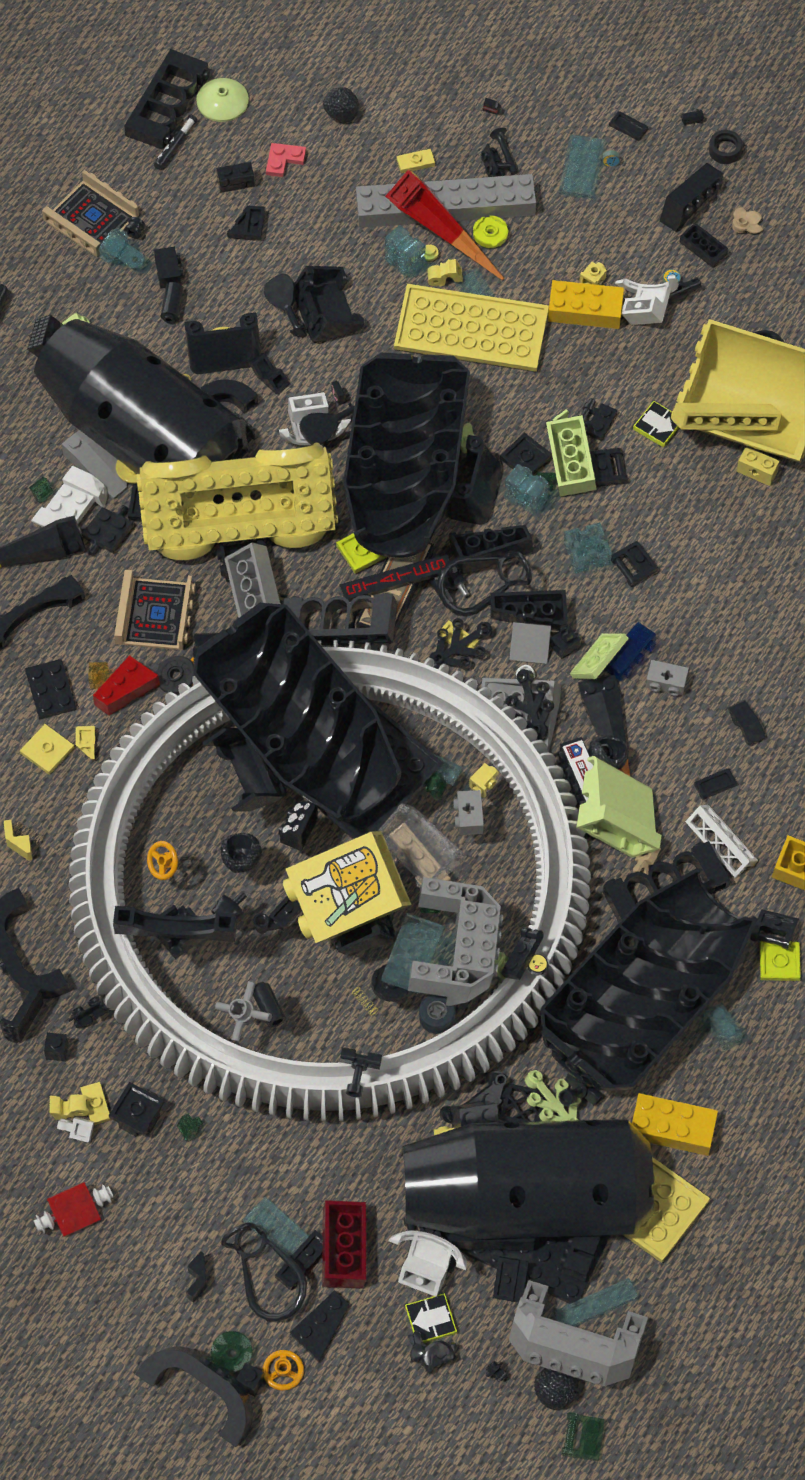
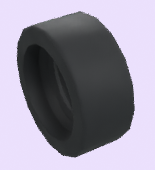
M731 130L717 131L712 135L709 142L711 158L721 164L736 162L742 154V139L736 132ZM721 141H729L736 146V149L733 152L724 153L716 149L715 145Z

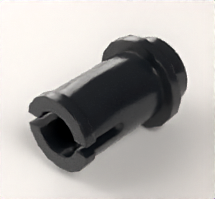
M699 109L693 112L681 113L683 124L696 121L700 123L704 120L703 111Z

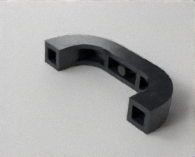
M228 379L216 380L201 387L202 390L218 402L232 403L244 414L258 404L257 393L239 381Z
M19 887L6 893L0 898V969L2 973H7L12 984L19 991V986L23 980L39 987L43 999L55 998L68 993V984L60 968L44 975H35L23 967L6 931L12 919L29 911L28 905Z
M182 1346L161 1350L149 1356L142 1363L135 1375L150 1386L159 1384L169 1368L177 1367L183 1369L218 1394L224 1400L228 1410L226 1424L219 1436L234 1447L243 1444L252 1426V1403L243 1385L231 1376L226 1368L214 1364L211 1357Z

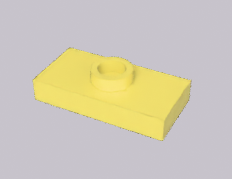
M431 149L397 156V163L401 174L406 173L408 169L415 171L435 166Z
M100 1082L80 1087L82 1095L89 1097L88 1115L90 1121H94V1125L110 1121L108 1107Z

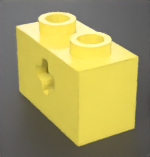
M746 447L738 460L737 472L770 486L778 472L780 461Z

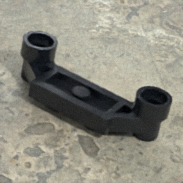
M286 896L269 916L264 913L256 914L253 918L254 927L260 934L277 929L284 931L301 913L302 908L298 900L292 902Z
M497 1070L489 1071L486 1075V1081L489 1085L463 1105L485 1101L494 1102L499 1105L502 1102L500 1097L503 1086L507 1081L506 1076ZM444 1106L440 1110V1118L445 1122L451 1123V1106Z

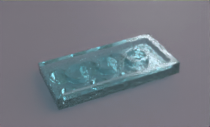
M570 134L559 195L594 199L605 139Z
M407 913L381 981L408 990L412 962L431 963L444 926Z

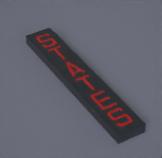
M443 554L339 584L342 596L351 602L354 598L361 595L372 596L438 577L443 567L450 560L447 554Z

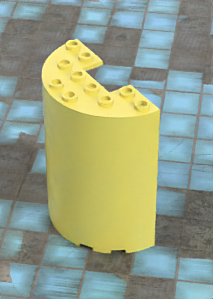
M709 319L708 323L702 327V340L698 341L695 347V357H697L696 363L691 365L689 371L690 380H686L683 392H679L677 402L772 404L782 413L778 430L699 431L801 463L805 456V349Z

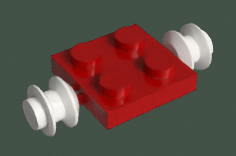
M82 1182L47 1198L53 1214L50 1215V1213L44 1211V1216L39 1217L36 1215L37 1219L34 1220V1224L38 1232L42 1230L43 1234H45V1229L49 1227L53 1230L54 1222H57L64 1237L101 1220L95 1204L97 1203V1205L103 1207V1202L108 1201L111 1203L110 1199L113 1198V1194L109 1186L105 1188L102 1184V1189L98 1191L94 1188L93 1196H91L85 1182Z

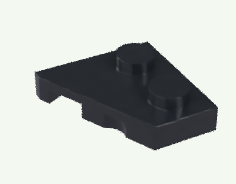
M247 205L242 215L235 220V225L231 230L228 229L227 237L261 240L265 207Z

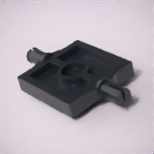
M122 505L118 512H112L102 507L83 531L82 538L92 543V546L87 551L89 555L94 556L98 549H106L114 553L133 528V522L123 517L129 510L126 505Z

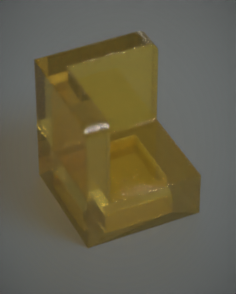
M89 662L88 679L90 690L99 689L109 678L108 662Z

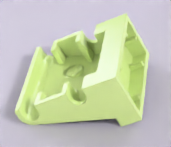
M595 756L588 757L587 761L594 766L591 770L585 772L582 794L588 797V800L580 805L576 827L632 858L659 850L662 835L658 834L655 829L652 789Z

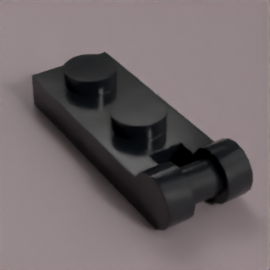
M526 927L521 930V937L501 971L505 978L521 979L543 940L544 934L542 930L535 929L532 931L531 928Z

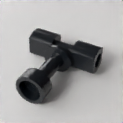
M342 1047L340 1062L351 1064V1067L355 1069L352 1083L347 1084L346 1094L348 1096H362L363 1087L360 1085L362 1072L366 1071L367 1068L380 1070L381 1054L368 1052L367 1056L357 1054L355 1049Z
M568 1073L564 1080L572 1086V1089L566 1088L559 1093V1101L561 1104L569 1106L576 1101L577 1097H584L593 1106H596L604 1094L599 1090H595L594 1087L582 1084Z

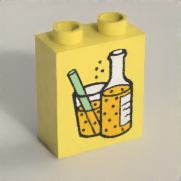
M382 831L369 832L286 868L289 878L283 880V886L288 898L292 902L298 900L304 915L298 917V923L303 935L307 939L313 937L315 943L326 942L411 905Z

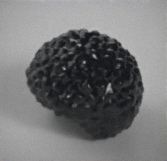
M346 87L331 89L323 100V107L331 118L343 123L354 120L360 108L356 95Z
M603 734L594 738L590 742L588 749L590 757L595 756L618 770L623 768L629 755L626 742L609 734Z
M250 833L232 834L221 843L220 853L222 861L234 873L248 872L261 859L262 848L260 842Z
M544 1368L538 1373L534 1381V1390L537 1398L545 1407L552 1410L564 1408L575 1398L579 1390L576 1377L548 1368Z

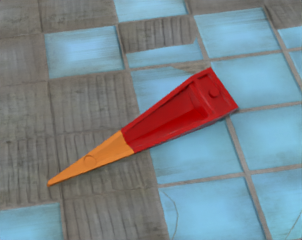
M408 169L385 197L398 209L449 242L495 276L504 280L501 273L425 182Z

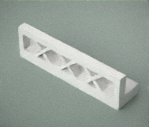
M700 805L685 821L704 843L710 842L721 863L735 878L748 866H754L758 862L757 858L709 805ZM698 815L703 819V828L697 827L693 822ZM707 830H712L715 833V841H710L707 838ZM720 844H725L728 847V855L720 853ZM732 858H737L742 863L737 870L732 866Z

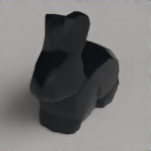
M414 1331V1333L408 1335V1339L413 1346L410 1351L411 1361L414 1363L420 1361L421 1365L425 1367L427 1374L432 1372L434 1368L454 1358L453 1352L457 1349L455 1342L447 1343L434 1340L426 1345L423 1343L419 1331Z

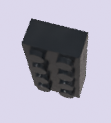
M696 223L680 235L679 242L712 268L728 254V247Z

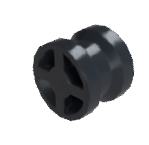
M130 217L124 232L131 238L139 239L141 231L144 230L146 224L138 217Z

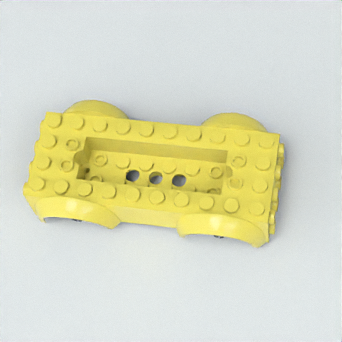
M314 443L311 446L296 449H262L253 458L211 462L207 456L165 463L146 461L140 467V474H136L138 491H142L139 492L140 509H142L141 519L144 544H148L149 550H158L163 556L174 560H190L204 556L210 552L215 543L269 537L271 541L282 547L300 548L312 545L322 539L326 531L335 530V523H338L336 496L334 493L335 483L333 473L330 471L333 470L331 454L327 453L326 447L323 448L319 443ZM254 490L260 491V499L253 500L250 497L251 492ZM239 492L242 494V498L234 500L232 495ZM215 495H222L224 501L221 504H216L213 501Z

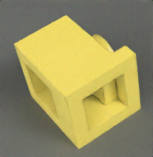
M591 262L584 272L580 273L579 283L599 285L600 281H604L606 278L607 270L605 266L599 262L596 264Z
M484 763L469 779V787L473 791L481 790V797L485 798L487 790H491L497 783L498 770Z

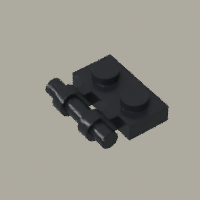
M590 398L584 404L581 413L584 426L587 428L585 430L586 435L602 441L618 410L603 403L596 408L594 407L596 400ZM589 414L594 415L591 421L587 419Z

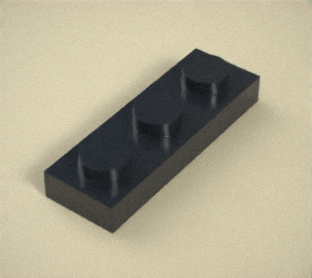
M316 1230L311 1233L291 1256L304 1271V1274L320 1258L323 1252V1236ZM286 1263L275 1274V1278L290 1290L298 1283L296 1274Z

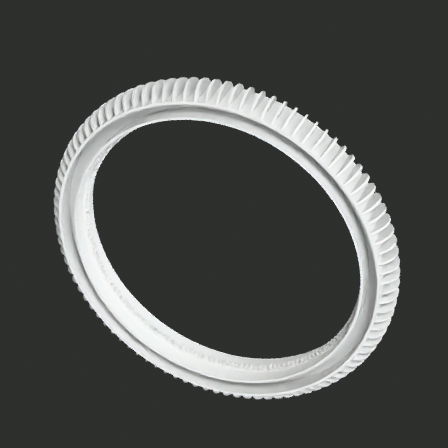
M334 640V647L323 648L363 695L370 700L390 703L415 711L441 723L462 736L493 763L502 776H504L506 782L510 784L513 793L517 795V800H520V807H523V813H526L525 819L529 820L530 833H534L531 839L535 840L533 841V847H536L534 848V854H537L535 855V861H538L536 862V868H539L536 869V875L539 876H536V882H538L536 883V889L538 890L535 893V896H537L534 902L536 904L533 907L535 911H532L533 918L530 920L532 925H529L528 928H531L532 931L535 929L543 931V940L535 954L543 955L548 961V967L544 974L533 975L527 967L520 980L502 979V983H499L498 988L493 990V994L489 995L488 999L484 1000L481 1006L479 1005L475 1011L473 1010L469 1016L458 1024L419 1045L394 1054L382 1056L380 1070L367 1068L366 1071L362 1072L360 1085L363 1087L361 1097H351L346 1094L347 1084L352 1083L355 1070L351 1067V1064L301 1062L261 1054L219 1037L199 1025L193 1018L188 1017L187 1013H183L181 1008L176 1007V1003L171 1002L170 997H166V992H161V986H157V981H152L153 975L148 974V968H144L146 966L145 962L142 961V956L138 955L139 950L135 948L136 943L132 942L134 940L133 935L114 934L113 919L115 906H125V901L123 900L124 893H122L124 892L122 886L124 882L121 879L124 878L123 872H121L124 871V865L121 864H125V860L122 857H126L123 850H127V845L124 843L129 842L127 836H130L131 823L135 822L134 816H137V810H140V804L143 803L144 797L147 796L148 791H150V788L163 771L185 749L211 730L230 720L195 676L192 678L193 686L191 688L185 683L179 685V696L172 692L166 694L165 700L167 705L161 702L154 703L153 711L155 716L149 712L143 713L141 715L143 725L138 723L132 724L129 730L131 736L123 735L119 741L121 747L112 748L110 751L112 760H106L102 763L101 769L103 773L95 776L94 784L96 787L88 790L87 798L89 801L82 805L81 812L83 815L77 821L78 831L74 833L73 838L76 846L71 850L70 857L73 862L70 863L69 873L72 876L69 880V889L73 892L69 898V903L73 907L71 918L74 923H77L74 926V934L77 938H80L78 948L81 953H84L83 962L87 968H90V979L98 983L96 990L99 995H106L105 1005L107 1008H110L109 1010H115L114 1018L118 1023H125L124 1030L128 1035L137 1034L135 1042L139 1047L149 1045L147 1053L151 1058H157L162 1055L160 1064L164 1068H170L176 1063L174 1074L178 1078L185 1076L191 1071L188 1083L193 1087L197 1086L202 1079H205L203 1091L206 1094H211L217 1086L221 1087L219 1098L222 1101H226L231 1092L236 1094L235 1104L238 1107L244 1104L246 1098L253 1099L252 1110L254 1112L259 1111L263 1102L269 1104V1114L271 1116L275 1115L277 1106L287 1107L286 1117L289 1119L292 1118L293 1108L304 1109V1120H309L310 1110H320L322 1121H326V1111L339 1110V1121H343V1110L356 1109V1119L358 1120L361 1119L360 1109L372 1107L373 1116L378 1117L377 1106L388 1104L389 1111L393 1114L395 1113L394 1102L403 1100L406 1108L411 1109V1097L419 1095L422 1103L426 1104L429 1101L427 1091L434 1089L438 1097L441 1098L445 1095L444 1083L448 1082L454 1090L460 1088L459 1075L462 1074L467 1081L472 1082L475 1079L473 1066L485 1073L490 1068L486 1057L499 1063L503 1059L500 1048L507 1052H512L516 1047L513 1038L524 1040L528 1035L525 1027L535 1028L537 1026L538 1017L536 1015L541 1016V1007L556 992V989L565 982L564 975L569 974L572 969L571 960H574L578 954L576 946L583 939L581 930L585 928L587 923L584 915L589 910V904L586 899L589 898L591 893L590 887L587 885L591 879L590 871L587 869L590 865V858L586 854L589 847L587 840L583 838L586 832L576 827L579 809L575 808L577 804L575 795L569 793L571 787L569 782L563 779L564 772L562 768L557 765L555 766V756L552 753H546V743L542 740L536 741L538 735L535 729H526V720L523 717L515 718L516 712L513 707L507 706L502 709L504 702L499 696L489 700L491 691L487 687L476 691L478 684L477 680L473 678L463 683L464 676L461 671H456L451 676L448 674L449 666L446 664H442L439 669L433 668L434 660L432 658H427L425 663L418 662V653H412L410 659L403 657V650L397 648L394 655L387 653L386 645H382L380 651L371 650V645L368 642L365 644V649L354 648V641H350L349 648L338 647V640Z

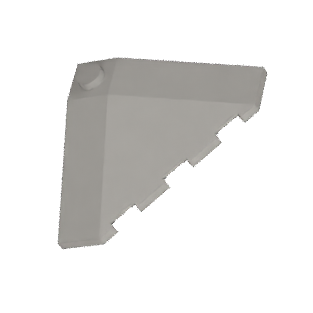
M79 430L62 443L63 455L77 468L92 474L105 485L108 495L113 500L127 489V482L123 481L116 472L118 459Z
M482 678L481 688L487 687L490 689L491 695L489 700L496 696L501 697L504 702L502 709L508 706L506 699L510 695L517 696L520 701L527 704L523 686L517 679ZM533 680L530 685L534 700L538 693L536 689L539 682H547L550 689L543 700L547 699L554 702V709L550 712L545 723L548 727V734L545 738L541 739L546 743V753H548L560 705L562 685L556 681ZM540 706V709H539V711H538V716H539V718H540L541 713H542V711H543L542 708H541V706ZM513 707L516 713L522 714L524 719L532 722L529 714Z

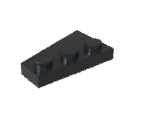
M334 1290L290 1332V1335L314 1359L320 1362L336 1329L349 1308V1303Z

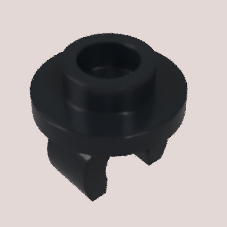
M493 1361L486 1367L488 1372L485 1375L487 1377L492 1375L498 1382L507 1376L500 1368L503 1364L501 1361Z

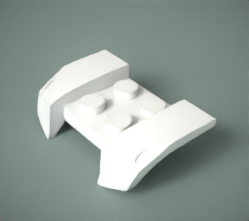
M72 466L62 479L64 483L47 507H41L31 521L44 527L55 520L75 515L77 524H79L94 502L101 507H105L108 496L107 489L92 474Z

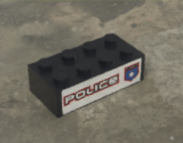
M582 737L561 743L560 751L558 752L559 760H557V765L562 768L565 774L564 779L569 782L573 792L571 794L575 795L579 808L581 804L586 803L588 797L582 794L585 772L591 770L594 766L587 761L590 754Z

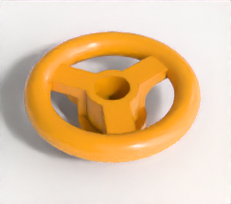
M166 841L154 843L148 851L147 865L155 878L167 880L175 874L178 867L176 850ZM165 847L169 852L160 854L156 849ZM153 857L159 865V873L153 865ZM167 868H171L170 871L165 874Z
M278 1350L266 1358L262 1371L264 1372V1379L270 1387L286 1391L300 1383L304 1375V1365L300 1357L294 1352ZM286 1356L296 1362L298 1373L291 1371V1363L286 1359ZM280 1357L275 1362V1371L269 1374L270 1363L275 1358ZM281 1367H286V1368H287V1370H286V1371H283V1372L280 1371L279 1369H280ZM279 1376H288L293 1379L288 1384H278L273 1380Z

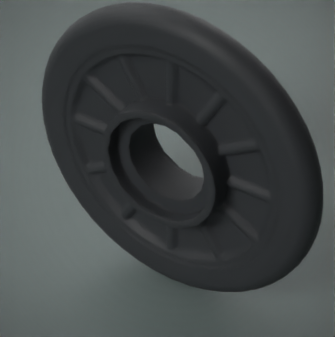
M172 656L164 660L156 672L160 681L159 688L166 693L172 692L177 694L179 693L178 688L180 684L185 683L190 687L194 676L193 662L184 656ZM180 671L178 678H171L173 672Z

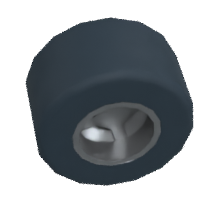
M430 995L420 1004V1024L429 1033L441 1034L450 1029L454 1024L455 1007L454 1005L446 1006V996Z

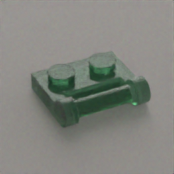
M573 1412L567 1413L566 1420L568 1421L565 1445L562 1447L561 1455L598 1462L605 1419L579 1415ZM576 1423L583 1424L579 1450L573 1449Z

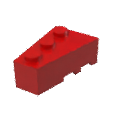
M129 655L93 694L94 705L107 715H111L127 706L134 699L144 696L146 692L153 688H158L160 685L159 676Z

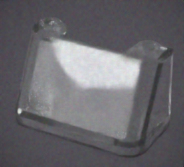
M401 803L378 830L382 831L390 853L416 876L417 882L415 884L420 889L423 877L443 880L467 857L419 810L405 803Z

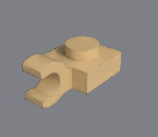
M661 848L637 856L635 859L637 864L634 866L633 872L641 871L648 875V865H653Z

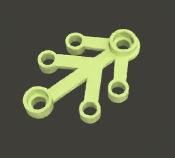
M534 1070L528 1073L525 1078L527 1086L533 1089L538 1088L547 1099V1101L541 1099L540 1095L534 1092L527 1098L530 1106L544 1108L539 1114L542 1121L578 1120L576 1118L577 1106L580 1104L581 1099L577 1097L576 1101L569 1105L568 1113L564 1109V1105L559 1101V1093L569 1086L564 1079H559L555 1084V1098L543 1083L541 1072ZM552 1111L557 1112L559 1116L553 1115Z

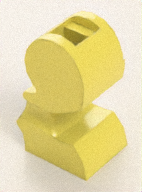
M456 259L440 263V266H431L427 270L428 284L431 286H444L447 277H451L454 282H463L462 267Z
M79 1094L70 1095L68 1101H63L58 1096H50V1114L55 1120L74 1118V1116H86L89 1114V1097Z

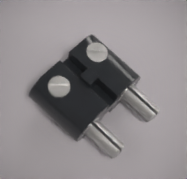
M457 566L453 568L452 573H448L445 580V592L450 602H453L449 594L451 590L454 592L459 589L463 597L469 595L465 587L466 580ZM439 576L428 579L432 587L436 591L437 595V582Z

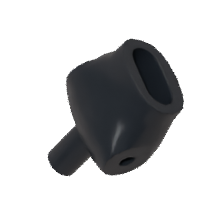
M242 891L234 899L223 895L211 912L212 914H216V912L235 913L236 919H238L243 913L239 904L247 896Z

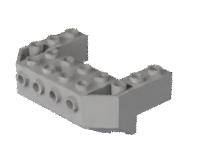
M423 877L418 907L457 913L455 925H458L454 961L453 967L413 961L408 991L446 996V1006L466 1003L489 989L492 976L496 977L498 965L494 964V962L498 960L500 948L496 947V944L500 943L501 931H498V926H502L503 914H500L501 906L483 886Z
M528 1280L523 1297L520 1298L509 1341L523 1361L601 1386H607L630 1378L648 1317L628 1311L623 1328L617 1327L614 1339L542 1317L548 1286Z

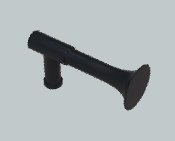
M503 127L497 128L490 133V137L498 141L506 161L504 163L496 162L497 168L509 169L511 175L517 174L518 169L504 139L507 129Z

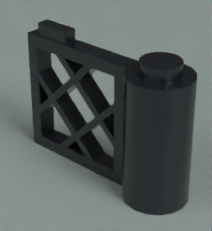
M509 1083V1087H504L501 1096L505 1100L498 1118L499 1122H531L527 1121L524 1117L531 1112H534L537 1116L536 1121H541L539 1114L544 1108L530 1106L531 1108L521 1112L517 1105L527 1101V1098L533 1092L543 1097V1100L547 1101V1099L537 1089ZM512 1091L521 1092L524 1097L514 1101L511 1097ZM513 1107L518 1113L514 1117L505 1116L506 1111Z

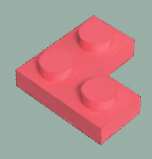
M271 143L266 175L283 177L286 163L304 165L306 147Z

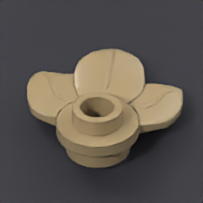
M743 207L737 208L734 211L732 228L735 232L744 233L748 231L756 234L763 231L762 227L758 225L762 219L760 213L756 211L747 212Z

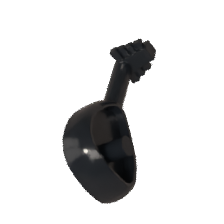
M279 274L266 283L264 295L273 306L286 311L293 327L290 333L304 338L307 336L305 332L307 329L304 323L299 325L292 309L296 294L295 283L289 275Z
M350 402L348 404L349 408L336 415L310 413L304 416L299 423L302 436L311 445L314 443L324 444L334 433L338 421L353 415L354 406Z

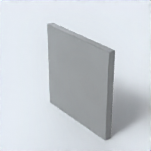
M513 622L509 660L547 664L551 626Z

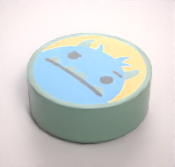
M614 150L606 151L602 155V162L605 166H617L620 163V155Z
M674 269L665 271L663 283L668 282V276L673 274L680 281V273Z

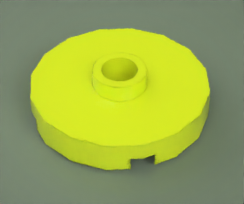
M497 216L481 217L474 224L473 237L480 246L486 248L499 247L507 240V224Z

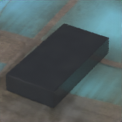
M620 111L609 122L610 127L637 141L648 130L647 125Z
M726 768L695 781L694 786L701 799L705 800L737 786V782L730 769Z

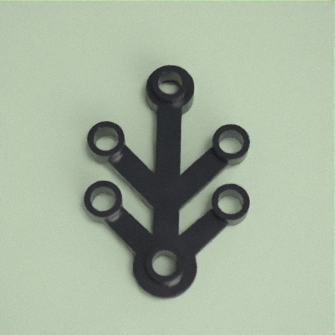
M460 618L454 619L452 622L453 635L451 646L445 651L444 645L448 639V631L444 628L437 631L438 643L436 651L432 652L429 658L434 660L433 668L439 669L442 664L460 667L461 669H468L470 667V659L466 656L483 659L486 656L484 647L478 646L474 649L467 648L466 646L479 637L484 639L490 637L492 634L491 624L488 622L479 623L477 630L459 641L461 630L464 628V622ZM461 623V626L456 627L455 624ZM484 626L488 628L485 631L481 629ZM440 633H445V634H446V636H444V637H441V636H439V635H440ZM477 651H483V654L478 655ZM454 654L466 655L460 659L449 658ZM440 657L441 660L436 661L435 658ZM462 661H467L468 664H467V665H462L461 662H462Z
M522 669L517 673L516 677L523 686L527 704L513 695L507 697L506 704L530 715L532 722L526 720V728L535 729L538 735L536 740H541L548 734V727L545 723L550 712L554 709V702L552 700H543L550 686L547 682H539L536 686L538 693L534 700L530 685L534 680V674L531 670ZM540 706H541V708H542L543 711H542L541 716H540V718H539V716H538V711H539ZM516 713V714H515V718H517V716H518V717H523L522 714H519V713Z

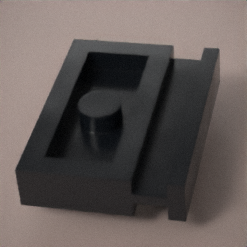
M499 1256L493 1298L512 1302L520 1301L525 1291L529 1261Z

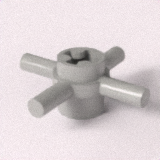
M248 981L243 999H235L230 1004L217 1002L215 1005L216 1010L229 1012L236 1021L231 1038L233 1041L239 1042L244 1024L253 1022L255 1018L269 1022L272 1019V1014L257 1011L251 1002L256 983Z

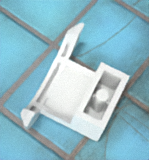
M674 274L669 275L668 282L658 285L639 284L628 279L617 280L615 282L616 285L624 287L629 292L636 293L635 298H625L621 315L631 325L662 323L669 295L678 288V279Z
M324 392L289 398L288 413L294 435L289 433L288 428L280 429L279 434L282 439L297 445H311L302 436L299 423L304 416L310 413H328V403ZM341 420L340 425L335 429L328 441L342 434L350 425L351 420Z
M405 1231L397 1233L389 1239V1242L397 1245L402 1241L412 1240L408 1257L402 1266L398 1280L401 1284L437 1297L444 1284L451 1256L456 1260V1267L466 1270L467 1261L463 1253L455 1245L441 1237L421 1231Z

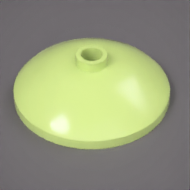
M218 78L205 83L200 88L196 101L199 111L206 118L217 122H227L240 117L248 107L249 97L247 90L239 82L229 78Z

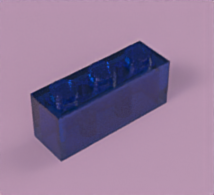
M637 622L627 633L626 636L629 639L604 668L609 674L615 675L619 681H622L625 677L628 678L634 670L633 667L636 664H641L646 652H651L656 645V633L640 622Z

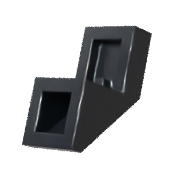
M261 353L249 363L257 378L275 394H278L290 384L282 369L274 368L266 353Z
M746 700L728 707L734 725L740 727L747 745H751L766 737L760 720Z
M202 1251L187 1266L188 1273L197 1279L186 1291L187 1298L192 1302L207 1288L205 1257Z

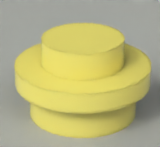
M434 245L423 246L421 257L426 261L435 260L438 257L437 247Z

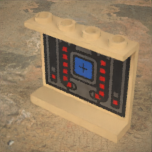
M83 170V181L53 210L47 206L42 210L43 220L98 257L124 231L130 217L139 216L138 206L134 201H129L121 192L113 190L106 182L97 179L94 174Z
M125 570L114 634L115 643L183 650L184 644L188 643L186 627H190L191 616H188V613L193 609L191 594H195L196 584L192 582V576L188 575L187 583L133 578L132 570Z

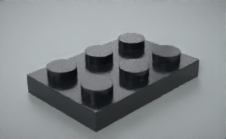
M62 659L25 668L39 720L76 710Z

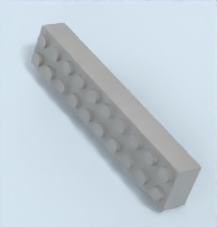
M532 174L425 182L456 221L475 220L484 216L485 218L489 216L500 218L531 216L536 213ZM395 184L356 187L359 228L419 224V222L398 209L385 197Z

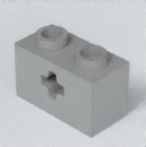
M651 660L646 688L653 692L662 691L672 696H683L689 668Z
M481 790L457 791V799H453L454 811L458 810V816H455V828H459L460 835L483 834Z

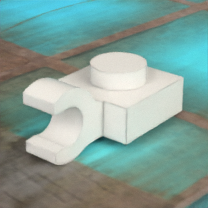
M74 1117L73 1122L61 1118L58 1121L57 1129L69 1131V1138L89 1143L95 1122Z

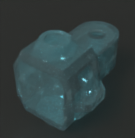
M121 228L112 229L99 247L100 258L107 263L120 260L134 269L141 268L145 263L144 255L129 245L127 232ZM135 257L138 258L137 262L133 261Z

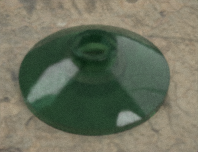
M236 1331L222 1333L214 1340L211 1347V1357L214 1364L226 1368L229 1372L240 1371L245 1363L249 1364L253 1354L250 1340L244 1334ZM230 1351H235L236 1355L234 1357H230L228 1353Z

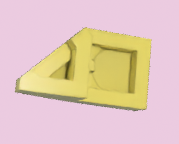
M95 726L76 727V747L91 760H95Z

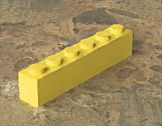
M676 403L672 421L680 429L778 430L782 413L772 404Z

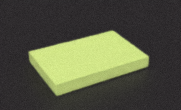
M601 634L573 668L570 675L578 679H596L629 638L626 634Z

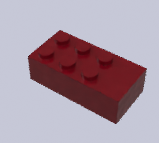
M325 1200L322 1219V1287L363 1289L366 1281V1202Z

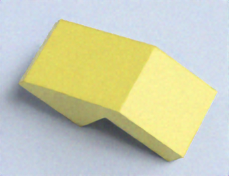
M4 820L7 846L28 861L32 860L29 835L14 837L12 821Z

